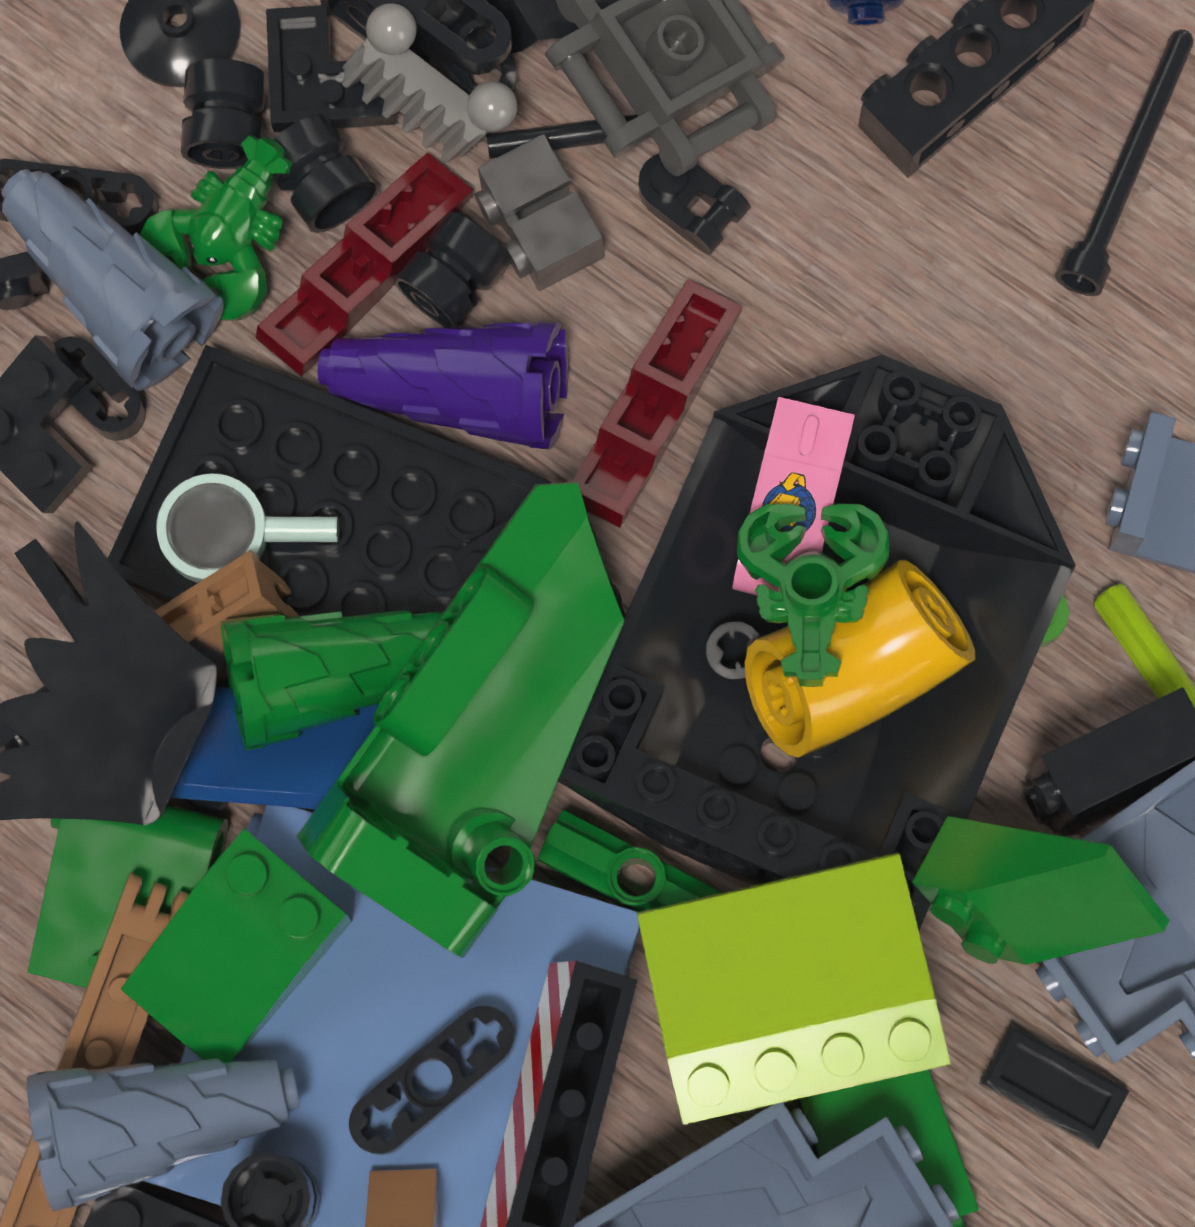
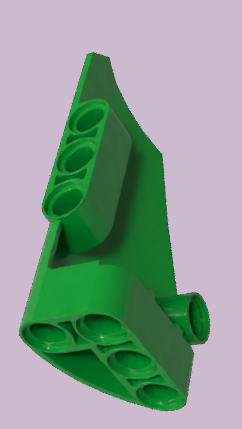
M577 482L534 485L385 693L374 713V728L296 835L307 853L327 870L461 958L465 957L498 911V906L505 896L520 892L532 878L535 860L530 850L583 718L625 622L604 568ZM510 846V858L501 869L496 871L484 870L485 859L494 848Z

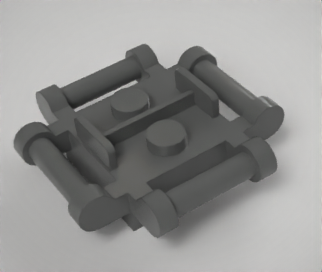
M556 0L561 14L568 21L576 23L579 29L555 42L547 49L545 56L555 70L562 69L607 135L604 144L614 158L627 153L640 142L652 136L659 147V156L664 167L672 175L680 176L694 168L697 164V158L750 128L758 131L775 121V106L757 78L776 68L785 57L775 42L767 43L739 0H619L602 10L597 3L603 0ZM592 49L594 50L637 114V118L627 122L582 54ZM732 92L738 101L737 108L688 136L684 134L678 123L707 108L716 99Z

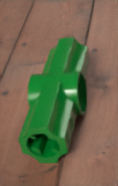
M562 810L554 822L537 857V861L613 900L619 907L636 912L722 893L666 864L652 851L641 847H634L565 810ZM639 864L646 866L652 871L655 877V884L647 894L634 897L627 895L621 890L618 885V878L625 868L630 865Z

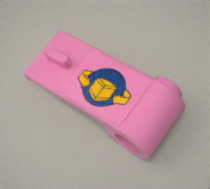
M778 397L750 514L766 504H792L805 507L807 520L790 523L779 531H791L797 525L804 526L806 529L802 542L782 560L783 563L787 564L802 553L809 551L823 552L824 538L821 529L823 526H828L829 521L821 520V513L823 507L831 506L834 503L855 415ZM738 559L733 590L758 595L755 592L757 585H765L771 590L779 592L777 587L761 578L756 580L750 577Z

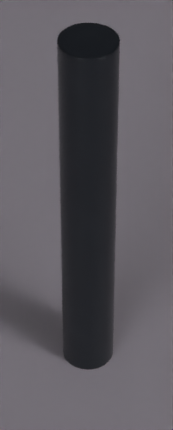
M633 114L625 115L624 117L627 122H630L638 116ZM597 120L486 134L490 159L498 158L542 134L545 135L553 150L603 144L607 138Z

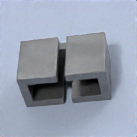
M544 134L478 167L481 190L474 194L475 199L488 224L492 227L500 223L506 235H509L512 240L503 245L510 258L514 271L520 279L529 274L540 292L604 258L603 237L577 191L570 194L567 191L566 187L570 185V179Z

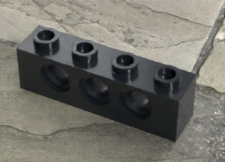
M969 0L953 17L951 21L953 27L938 39L933 35L926 37L908 55L906 59L908 65L893 78L888 74L882 75L867 88L861 97L863 103L858 127L909 178L1085 27L1095 0ZM1009 14H1018L1026 18L1030 26L1014 28L1009 26L1002 17ZM964 52H973L980 55L986 64L979 67H969L963 64L957 56ZM921 90L931 91L940 98L941 102L934 106H924L917 103L913 99L912 94Z

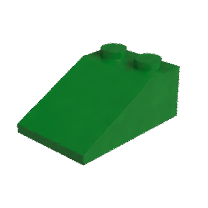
M947 816L912 882L931 903V913L942 922L950 925L963 940L961 943L962 948L972 957L989 964H996L1001 959L1029 965L1165 931L1170 921L1111 845Z
M243 829L200 879L120 990L202 1060L219 1059L222 1063L232 1062L238 1058L352 921L333 902L247 830Z

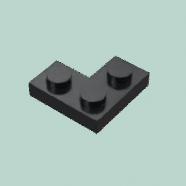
M327 5L266 9L270 121L274 133L282 132L295 122L318 114L327 116L336 129L395 125V114L389 118H385L382 115L383 98L379 96L369 103L362 100L364 84L359 81L348 88L342 85L345 70L342 67L346 61L332 62L330 15Z
M35 335L0 377V471L42 513H54L90 471L92 466L50 424L89 378L46 336Z

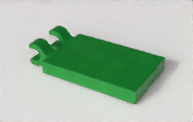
M929 1069L798 1099L802 1113L810 1123L818 1139V1143L814 1144L818 1158L887 1117L893 1128L902 1124L916 1142L923 1160L915 1165L929 1188L938 1183L953 1203L959 1219L951 1223L952 1226L965 1227L961 1216L979 1210Z

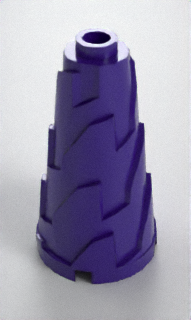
M539 321L499 323L469 328H426L423 333H389L370 338H337L333 341L331 348H323L320 352L317 370L318 381L320 385L328 386V392L334 396L355 401L385 412L406 415L415 422L465 430L469 435L528 446L530 448L551 449L558 439L564 414L548 413V411L553 412L555 410L558 398L567 399L569 365L567 336L565 329H560L562 323Z

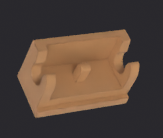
M252 550L247 551L155 610L183 639L217 664L216 684L227 678L221 636V621L271 614L285 615V618L299 616L289 605L282 601L283 598L291 594L287 584L259 560V556Z

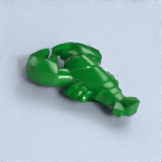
M251 135L241 143L248 161L243 166L238 167L234 174L228 177L224 183L221 182L214 171H208L204 178L199 180L196 188L191 190L190 193L192 199L202 204L198 209L170 208L149 217L140 233L141 237L169 260L172 259L180 269L186 267L190 270L192 264L191 248L186 234L190 236L192 252L198 264L214 266L228 262L231 263L234 270L217 273L202 279L210 288L219 292L218 295L223 300L224 309L220 321H240L257 312L267 293L265 271L251 243L254 239L259 245L270 252L275 249V242L278 241L279 230L282 228L283 220L273 213L264 211L263 208L272 186L270 181L273 174H289L292 161L284 157L285 148L269 137L258 139Z
M766 504L749 514L737 533V557L750 577L756 580L761 578L779 589V592L765 585H757L755 592L759 595L756 598L757 604L760 607V615L765 621L771 623L788 622V630L796 652L781 660L784 676L796 677L799 685L803 687H821L826 677H838L841 667V660L826 652L831 646V638L835 633V622L856 623L863 617L865 612L863 608L867 604L868 598L866 595L869 592L867 585H859L854 590L846 592V589L865 578L871 580L877 577L889 558L890 534L880 516L863 505L835 504L823 507L821 520L837 523L847 529V532L835 531L830 525L823 526L821 529L825 542L845 561L838 564L834 559L823 553L809 551L802 553L785 564L782 560L802 542L806 529L804 526L797 525L791 531H779L790 523L807 520L805 507L792 504Z

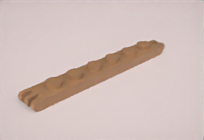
M129 873L55 1070L77 1068L93 1070L131 1064L149 1014L120 989L189 896V893L179 890L173 899L170 914H166L159 910L167 890V885L154 881L145 906L134 902L141 889L142 877ZM32 1134L2 1211L0 1227H70L78 1205L58 1211H53L50 1207L37 1161L42 1159L38 1141H33Z

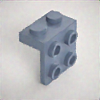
M1151 412L1142 430L1131 428L1126 441L1121 465L1130 467V472L1125 490L1115 487L1108 507L1105 525L1114 527L1109 550L1195 574V444L1172 438L1177 418Z

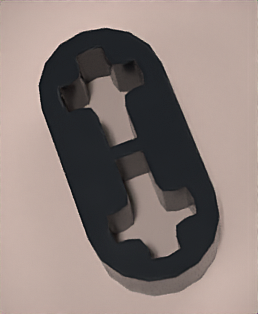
M66 337L54 342L53 344L67 358L70 357L75 362L85 357L81 364L92 379L86 386L83 385L68 404L98 434L106 439L121 441L137 434L144 425L146 410L144 402L135 388H131L108 361L90 343L82 338ZM103 391L118 404L126 398L128 399L124 404L128 412L124 420L119 421L112 416L105 422L103 421L107 416V412L97 399Z

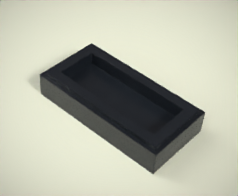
M1013 1025L1007 1031L979 1084L1095 1150L1101 1147L1129 1093L1128 1089Z

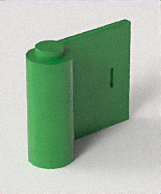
M169 804L166 805L162 816L149 825L105 820L51 819V827L58 829L27 973L86 988L98 957L96 953L101 949L129 873L142 877L141 889L134 902L145 906L154 881L167 885L159 911L170 914L173 899L178 891L181 890L190 894L200 879L223 854L228 833V820Z

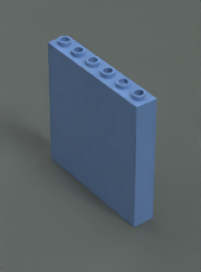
M266 805L264 814L256 812L253 814L247 831L346 913L352 921L235 1060L243 1062L268 1058V1061L277 1060L280 1070L293 1067L301 1107L288 1110L289 1120L280 1123L281 1126L241 1139L235 1147L177 1164L169 1173L144 1181L221 1205L223 1183L232 1168L245 1158L262 1153L293 1158L306 1166L318 1182L321 1202L319 1215L312 1227H365L369 1171L438 1169L439 1227H480L549 964L579 961L627 976L640 933L637 912L530 880L520 892L505 896L498 906V911L465 957L461 958L334 875L313 859L296 837L312 812L295 807ZM484 865V870H485V871H496V870H498V869H495V868L488 867V866H485V865ZM478 1006L497 1008L509 1018L516 1035L515 1047L510 1057L407 1144L394 1153L376 1155L361 1149L354 1142L349 1130V1117L355 1104L468 1010ZM480 1020L474 1022L469 1028L473 1033L474 1039L460 1052L457 1050L453 1039L442 1047L444 1052L451 1055L458 1062L465 1079L477 1070L466 1059L479 1049L483 1048L492 1055L501 1047L496 1039L497 1034L502 1030L499 1023L495 1022L487 1027ZM186 1046L180 1063L202 1061L197 1054ZM429 1061L422 1064L414 1076L415 1090L419 1096L426 1100H438L444 1097L452 1085L450 1069L439 1061ZM401 1082L390 1090V1094L398 1098L400 1102L384 1113L374 1106L365 1114L369 1118L370 1125L363 1132L369 1140L377 1135L386 1141L391 1140L396 1134L391 1123L405 1110L409 1111L413 1122L424 1114V1110L408 1100Z

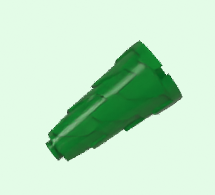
M407 610L348 617H343L341 612L289 618H285V615L271 614L221 621L223 653L229 688L233 690L236 703L233 707L245 750L262 748L298 738L304 733V730L359 716V709L378 705L443 612L412 614Z

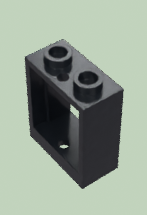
M1184 687L1042 755L1025 776L1029 786L1023 789L1027 805L1038 823L1042 824L1048 821L1054 834L1169 779L1195 761V708Z

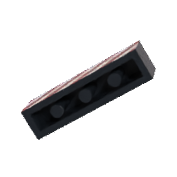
M579 961L549 964L480 1227L575 1226L637 979Z

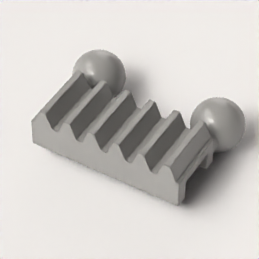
M383 4L373 10L368 17L366 24L367 38L355 48L342 67L345 69L342 82L344 87L348 88L359 81L364 84L362 96L364 102L369 103L379 96L383 98L382 115L385 118H389L399 111L404 114L402 131L407 134L418 126L424 130L421 145L428 148L438 141L442 143L441 160L445 163L457 156L461 158L484 136L486 131H501L513 122L517 113V100L508 86L500 82L488 81L478 85L468 95L408 49L413 44L417 33L416 21L411 12L399 4Z

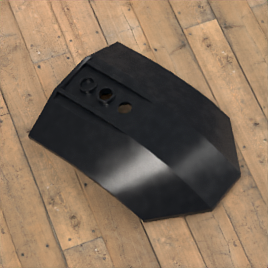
M882 354L714 411L713 418L686 481L624 617L625 622L583 718L558 782L663 846L752 886L899 852L918 930L920 931L931 903L912 882L947 816L961 819L967 818L1072 572L1076 567L1002 404ZM778 397L855 415L833 505L860 504L880 516L890 534L888 561L879 574L899 560H906L920 569L936 585L956 611L969 633L975 649V660L944 682L869 726L807 755L795 757L796 764L785 772L772 771L761 760V749L767 744L774 742L762 727L753 708L746 684V677L742 679H728L719 675L710 666L706 656L708 639L711 633L722 624L743 622L752 626L760 634V637L788 626V622L771 623L761 617L760 607L756 599L758 595L733 590V581L738 562L737 533L750 514ZM829 522L828 524L835 531L847 532L845 527L837 523ZM824 540L822 553L834 559L838 564L844 562L845 560L836 554ZM865 578L847 588L846 592L854 590L859 585H864L870 580ZM734 631V639H731L728 632L718 640L717 646L724 652L720 660L723 666L735 669V662L738 661L741 668L745 667L746 647L750 640L746 634Z

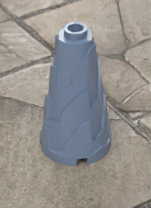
M24 169L7 181L1 193L4 198L2 204L3 214L25 241L29 255L65 295L62 301L93 336L92 340L98 351L131 388L134 387L137 391L150 388L175 373L191 359L183 349L192 338L201 347L204 345L216 328L224 305L222 298L186 267L182 269L177 267L137 232L132 236L90 198L85 201L47 172H30L28 169Z
M268 1058L222 1063L219 1059H209L157 1067L144 1062L93 1070L77 1068L44 1071L29 1074L27 1077V1098L33 1141H38L42 1159L37 1161L45 1193L53 1211L77 1206L109 1194L114 1189L167 1174L177 1164L235 1147L241 1139L281 1126L280 1123L289 1120L288 1110L301 1107L293 1067L280 1070L278 1061H268Z

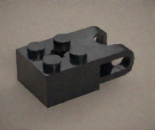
M320 0L321 5H327L329 14L364 41L367 38V20L372 11L383 4H399L407 8L416 21V37L408 49L460 89L470 95L474 88L477 87L471 81L470 73L481 75L489 73L493 69H498L501 73L499 82L508 86L513 93L517 84L516 67L513 57L509 54L513 45L511 26L506 17L486 0ZM486 29H489L496 34L495 39L492 38V36L486 31Z

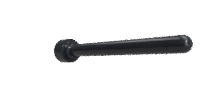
M1179 29L1171 34L1083 241L1076 242L1073 249L1066 250L1055 273V278L1062 286L1071 291L1086 296H1098L1102 293L1111 272V267L1108 264L1110 256L1106 249L1193 47V36L1187 30Z

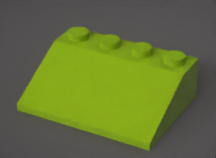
M899 852L637 912L666 1056L683 1125L951 1064Z

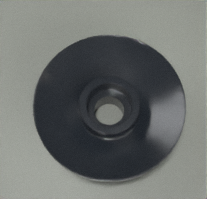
M128 0L121 15L119 33L123 51L130 64L138 73L159 85L184 87L185 70L189 64L211 58H233L240 40L241 24L233 0ZM184 14L187 16L185 23L179 27L166 25L167 20L174 15Z

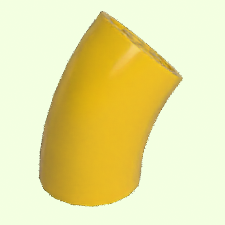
M899 560L877 575V577L864 584L869 589L866 595L868 600L863 608L865 611L863 617L858 622H835V633L831 638V646L826 652L841 660V667L838 677H826L823 686L803 687L799 685L796 677L784 676L781 660L796 652V648L792 645V637L788 626L756 639L748 647L745 659V674L753 708L762 727L774 744L787 755L802 757L869 726L922 696L975 660V649L971 637L960 617L936 585L913 564L906 560Z

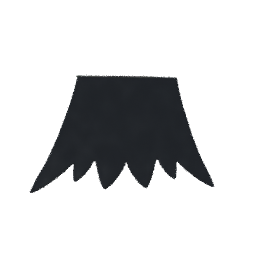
M76 521V555L83 589L89 605L86 606L65 596L59 598L62 615L68 628L77 639L76 642L48 638H28L24 642L26 655L37 676L49 689V692L26 694L0 703V720L30 743L29 746L0 752V772L10 775V778L0 782V821L39 818L88 819L149 825L162 816L212 707L217 682V664L190 645L141 599L108 561L93 538Z

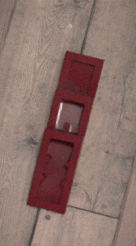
M426 153L345 225L343 239L301 275L299 289L257 325L255 338L302 377L318 362L323 348H331L334 340L343 338L395 285L393 277L413 253L417 251L425 252L428 249L426 240L428 235L448 212L458 213L472 197L473 189L429 153Z
M687 279L633 365L627 385L600 426L597 441L571 481L579 484L586 511L621 528L706 380L739 318L743 306Z

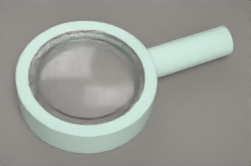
M222 474L198 475L179 484L164 500L158 514L156 526L160 548L169 563L182 576L197 583L249 550L255 552L260 560L267 542H339V517H266L259 500L250 488L239 480Z

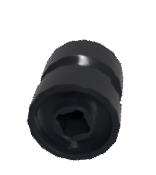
M211 58L199 60L188 65L185 70L183 103L185 108L192 112V116L182 119L180 152L183 158L191 163L215 169H237L248 161L241 143L251 135L258 139L262 138L263 126L261 121L255 117L260 115L264 109L265 76L262 70L252 64L232 59Z
M322 114L308 116L295 122L273 139L285 148L284 157L292 161L289 174H273L272 178L282 191L293 192L290 199L291 204L310 232L321 233L340 226L354 217L372 199L376 191L374 181L355 156H344L342 154L346 142L327 116Z
M450 211L426 238L429 251L414 252L393 277V280L399 291L430 319L444 328H458L477 305L474 292L476 290H489L510 265V258L503 248L482 228L463 215Z
M262 1153L247 1157L232 1168L223 1183L220 1202L224 1219L230 1227H312L319 1215L321 1195L317 1180L306 1166L293 1158Z

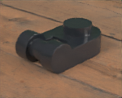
M655 154L644 163L639 172L638 192L642 204L667 226L708 255H711L723 241L721 233L731 221L738 223L751 208L748 201L736 189L727 184H722L697 164L682 175L674 176L664 167L659 154ZM700 198L711 206L703 217L695 216L690 212Z

